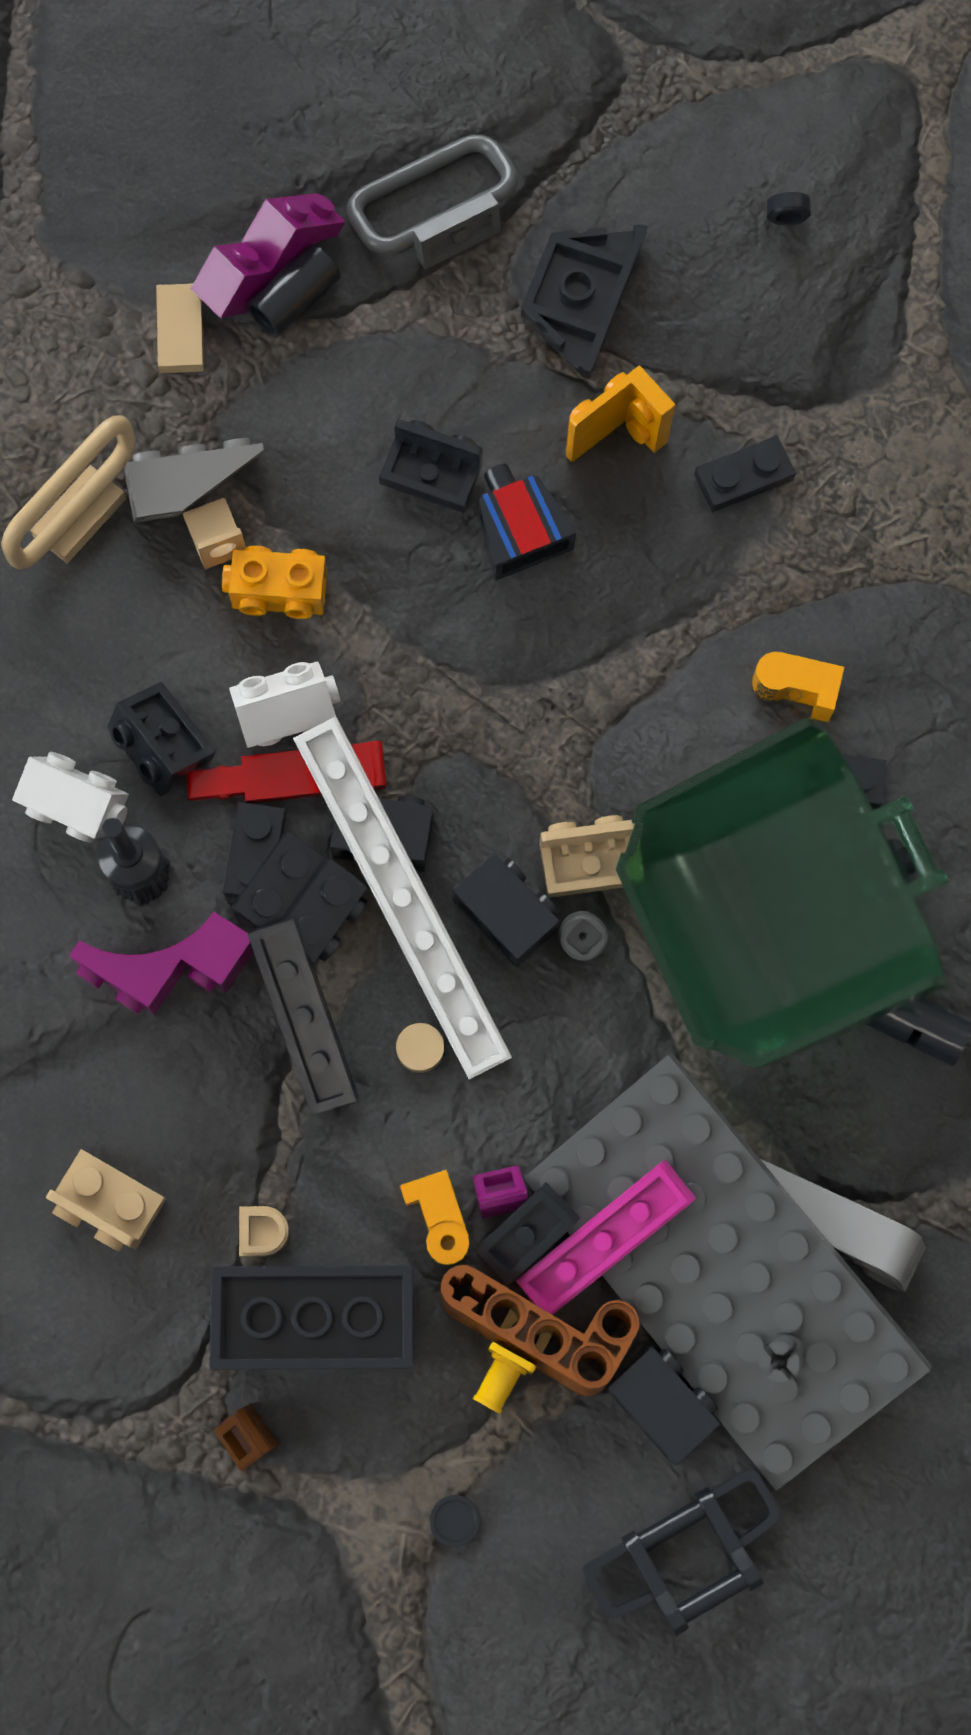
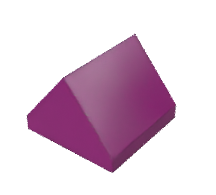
M519 1166L472 1176L482 1219L514 1212L528 1199V1193Z

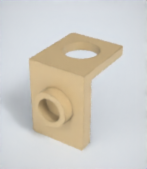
M225 498L183 513L204 570L232 560L233 549L245 550L242 532L240 528H237Z

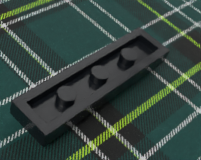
M297 916L251 930L248 933V937L311 1115L356 1102L359 1094Z

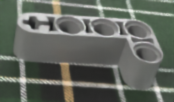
M760 1159L843 1259L862 1267L865 1274L877 1282L905 1293L926 1249L923 1239L918 1233L890 1218Z

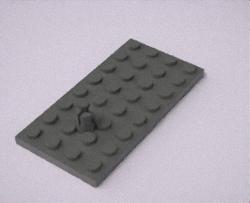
M671 1053L536 1166L524 1179L534 1192L547 1182L580 1217L578 1222L567 1231L571 1236L666 1159L697 1199L602 1276L622 1301L629 1303L636 1310L639 1322L662 1350L665 1348L684 1369L682 1375L692 1388L700 1387L715 1403L718 1410L713 1414L777 1491L930 1372L932 1365Z

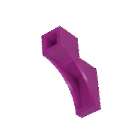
M317 193L266 199L240 243L214 246L194 281L191 290L220 318L246 314L248 312L246 304L287 264L301 254L310 244L315 245L325 239L338 236L346 221L334 211L335 207L329 199Z
M213 912L207 921L188 938L160 951L140 955L115 954L102 951L79 940L69 957L79 966L75 974L97 989L104 982L118 991L114 999L136 1014H139L142 1008L155 1015L186 969L190 970L186 977L204 990L211 992L215 986L227 993L254 951L247 932Z

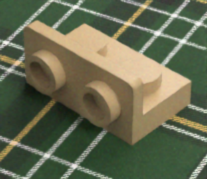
M82 1149L74 1159L56 1191L50 1189L46 1196L48 1200L57 1204L52 1212L54 1215L75 1227H78L82 1220L98 1228L94 1238L120 1252L124 1244L135 1250L137 1249L166 1201L165 1197Z

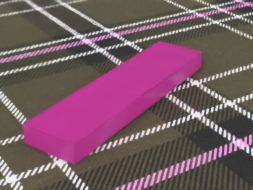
M665 1159L519 1277L516 1282L533 1304L553 1315L697 1198Z

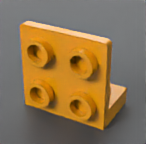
M640 365L629 374L621 372L606 385L603 394L594 401L590 399L584 400L571 412L565 456L571 462L575 461L624 422H626V428L632 438L639 444L645 443L655 453L668 443L676 404Z

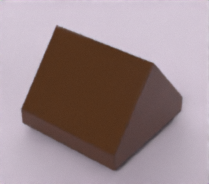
M252 1404L242 1407L214 1429L215 1434L241 1471H244L279 1445Z

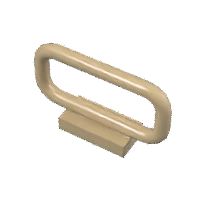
M117 415L104 420L11 520L3 534L1 546L4 556L12 567L18 570L27 569L36 564L49 550L68 564L127 499L125 492L112 482L124 469L126 463L129 462L136 446V437L132 425L126 417ZM116 436L117 445L114 451L99 469L96 470L93 466L89 465ZM78 477V479L69 487V485ZM55 502V504L46 512V510ZM44 514V516L35 524V522ZM32 527L30 531L34 539L27 547L22 549L21 541Z

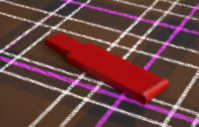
M371 741L351 744L374 790L387 788L382 742ZM299 750L241 756L242 765L227 767L221 765L213 769L195 770L186 774L188 800L190 801L215 798L225 800L233 796L245 795L246 803L251 804L322 796Z

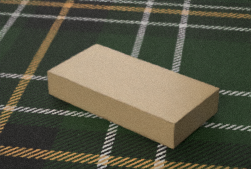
M193 284L156 285L158 368L160 373L204 372L203 301L191 290Z

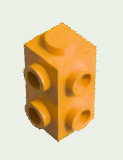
M248 546L245 550L233 549L231 565H224L222 573V592L229 593L233 609H239L241 613L251 616L265 615L267 611L285 612V615L295 619H308L312 617V614L324 615L327 583L325 556H320L316 552L307 549H295L291 553L272 552L271 549L263 546Z

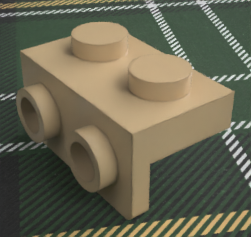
M613 815L596 819L594 821L595 825L576 827L575 822H561L550 825L548 831L541 833L539 841L547 897L551 898L640 885L642 880L634 837L636 832L635 820L623 821L622 816Z

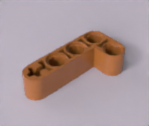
M458 1265L449 1269L443 1276L440 1286V1304L449 1316L488 1340L534 1364L539 1371L583 1396H595L607 1387L636 1337L640 1326L639 1316L629 1303L613 1300L602 1305L585 1334L479 1270L467 1265ZM464 1283L470 1285L471 1297L464 1296L461 1301L453 1298V1287L459 1289ZM486 1294L490 1298L485 1304L482 1316L476 1314L478 1304H482ZM499 1307H507L515 1312L518 1323L510 1329H502L493 1323L491 1313ZM609 1316L620 1318L627 1327V1335L622 1338L610 1337L602 1327V1320ZM541 1333L553 1334L560 1343V1351L553 1355L542 1354L536 1349L534 1338ZM589 1358L596 1360L603 1369L602 1379L592 1382L583 1379L578 1372L577 1363Z

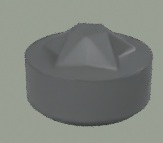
M577 911L568 915L562 921L558 932L559 942L564 951L570 957L581 961L591 960L600 955L608 939L607 930L603 922L595 914L587 911Z

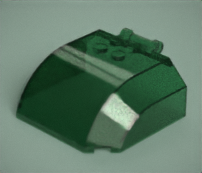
M806 717L637 805L631 822L635 825L625 853L621 852L615 869L693 1043L710 1051L715 1050L736 1058L741 1063L757 1069L823 1044L948 986L937 943L916 898L942 888L949 883V880L944 870H938L911 815L914 808L908 796L898 798L873 811L854 770L824 725L811 718ZM891 821L894 822L920 876L919 879L909 884L881 828L882 825Z

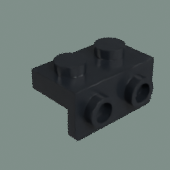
M398 419L394 427L395 438L380 473L379 483L464 513L482 468L483 448L466 436L456 434L451 437L437 432L425 422L419 420L407 422Z

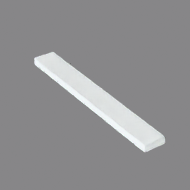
M335 716L293 738L468 1079L512 1058L338 718Z

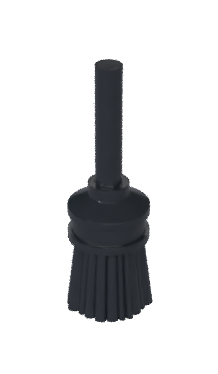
M116 818L107 819L102 825V831L106 837L100 845L98 859L99 865L113 886V890L116 891V895H121L124 900L135 901L138 906H142L144 901L149 903L150 900L154 901L155 897L159 898L162 895V891L164 892L168 888L166 882L170 879L168 876L170 861L161 853L155 839L146 830L135 826L123 827L122 823Z

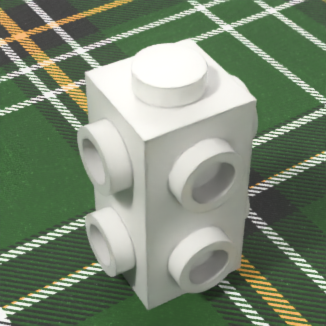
M318 661L310 664L306 662L295 663L288 666L284 672L267 677L252 676L241 681L239 685L229 688L247 748L256 745H273L283 737L306 732L335 717L333 704L341 702L333 675L324 677Z
M49 752L47 757H29L12 799L27 807L26 815L45 823H52L53 820L68 826L67 834L90 843L96 838L106 837L102 831V825L107 819L116 818L123 825L127 816V807L124 805L129 794L115 788L117 782L115 779L96 771H90L89 775L74 769L76 764L74 760L55 752Z

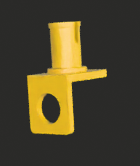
M509 1310L500 1328L510 1329L518 1321L514 1311ZM539 1334L535 1347L540 1353L544 1352L553 1334ZM492 1342L488 1351L492 1352L491 1357L494 1358V1361L473 1399L501 1414L502 1407L520 1374L524 1376L527 1373L533 1374L537 1366Z

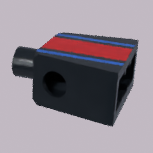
M508 464L496 465L484 474L491 492L478 498V518L495 581L574 550L576 530L538 476L532 475L516 482Z

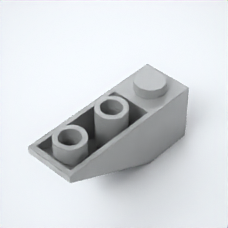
M238 438L223 442L224 449L206 451L204 444H196L178 448L179 455L161 457L160 451H146L134 454V461L127 462L124 467L133 523L181 515L256 459L264 450L263 443L251 445L249 438Z

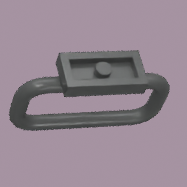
M469 135L361 187L349 199L346 215L351 227L370 251L381 255H393L414 246L417 259L426 270L501 232L499 203L513 194L518 183V173L512 160L502 146L493 138L485 135ZM474 152L485 154L501 176V180L497 185L391 237L380 236L363 212L369 203Z

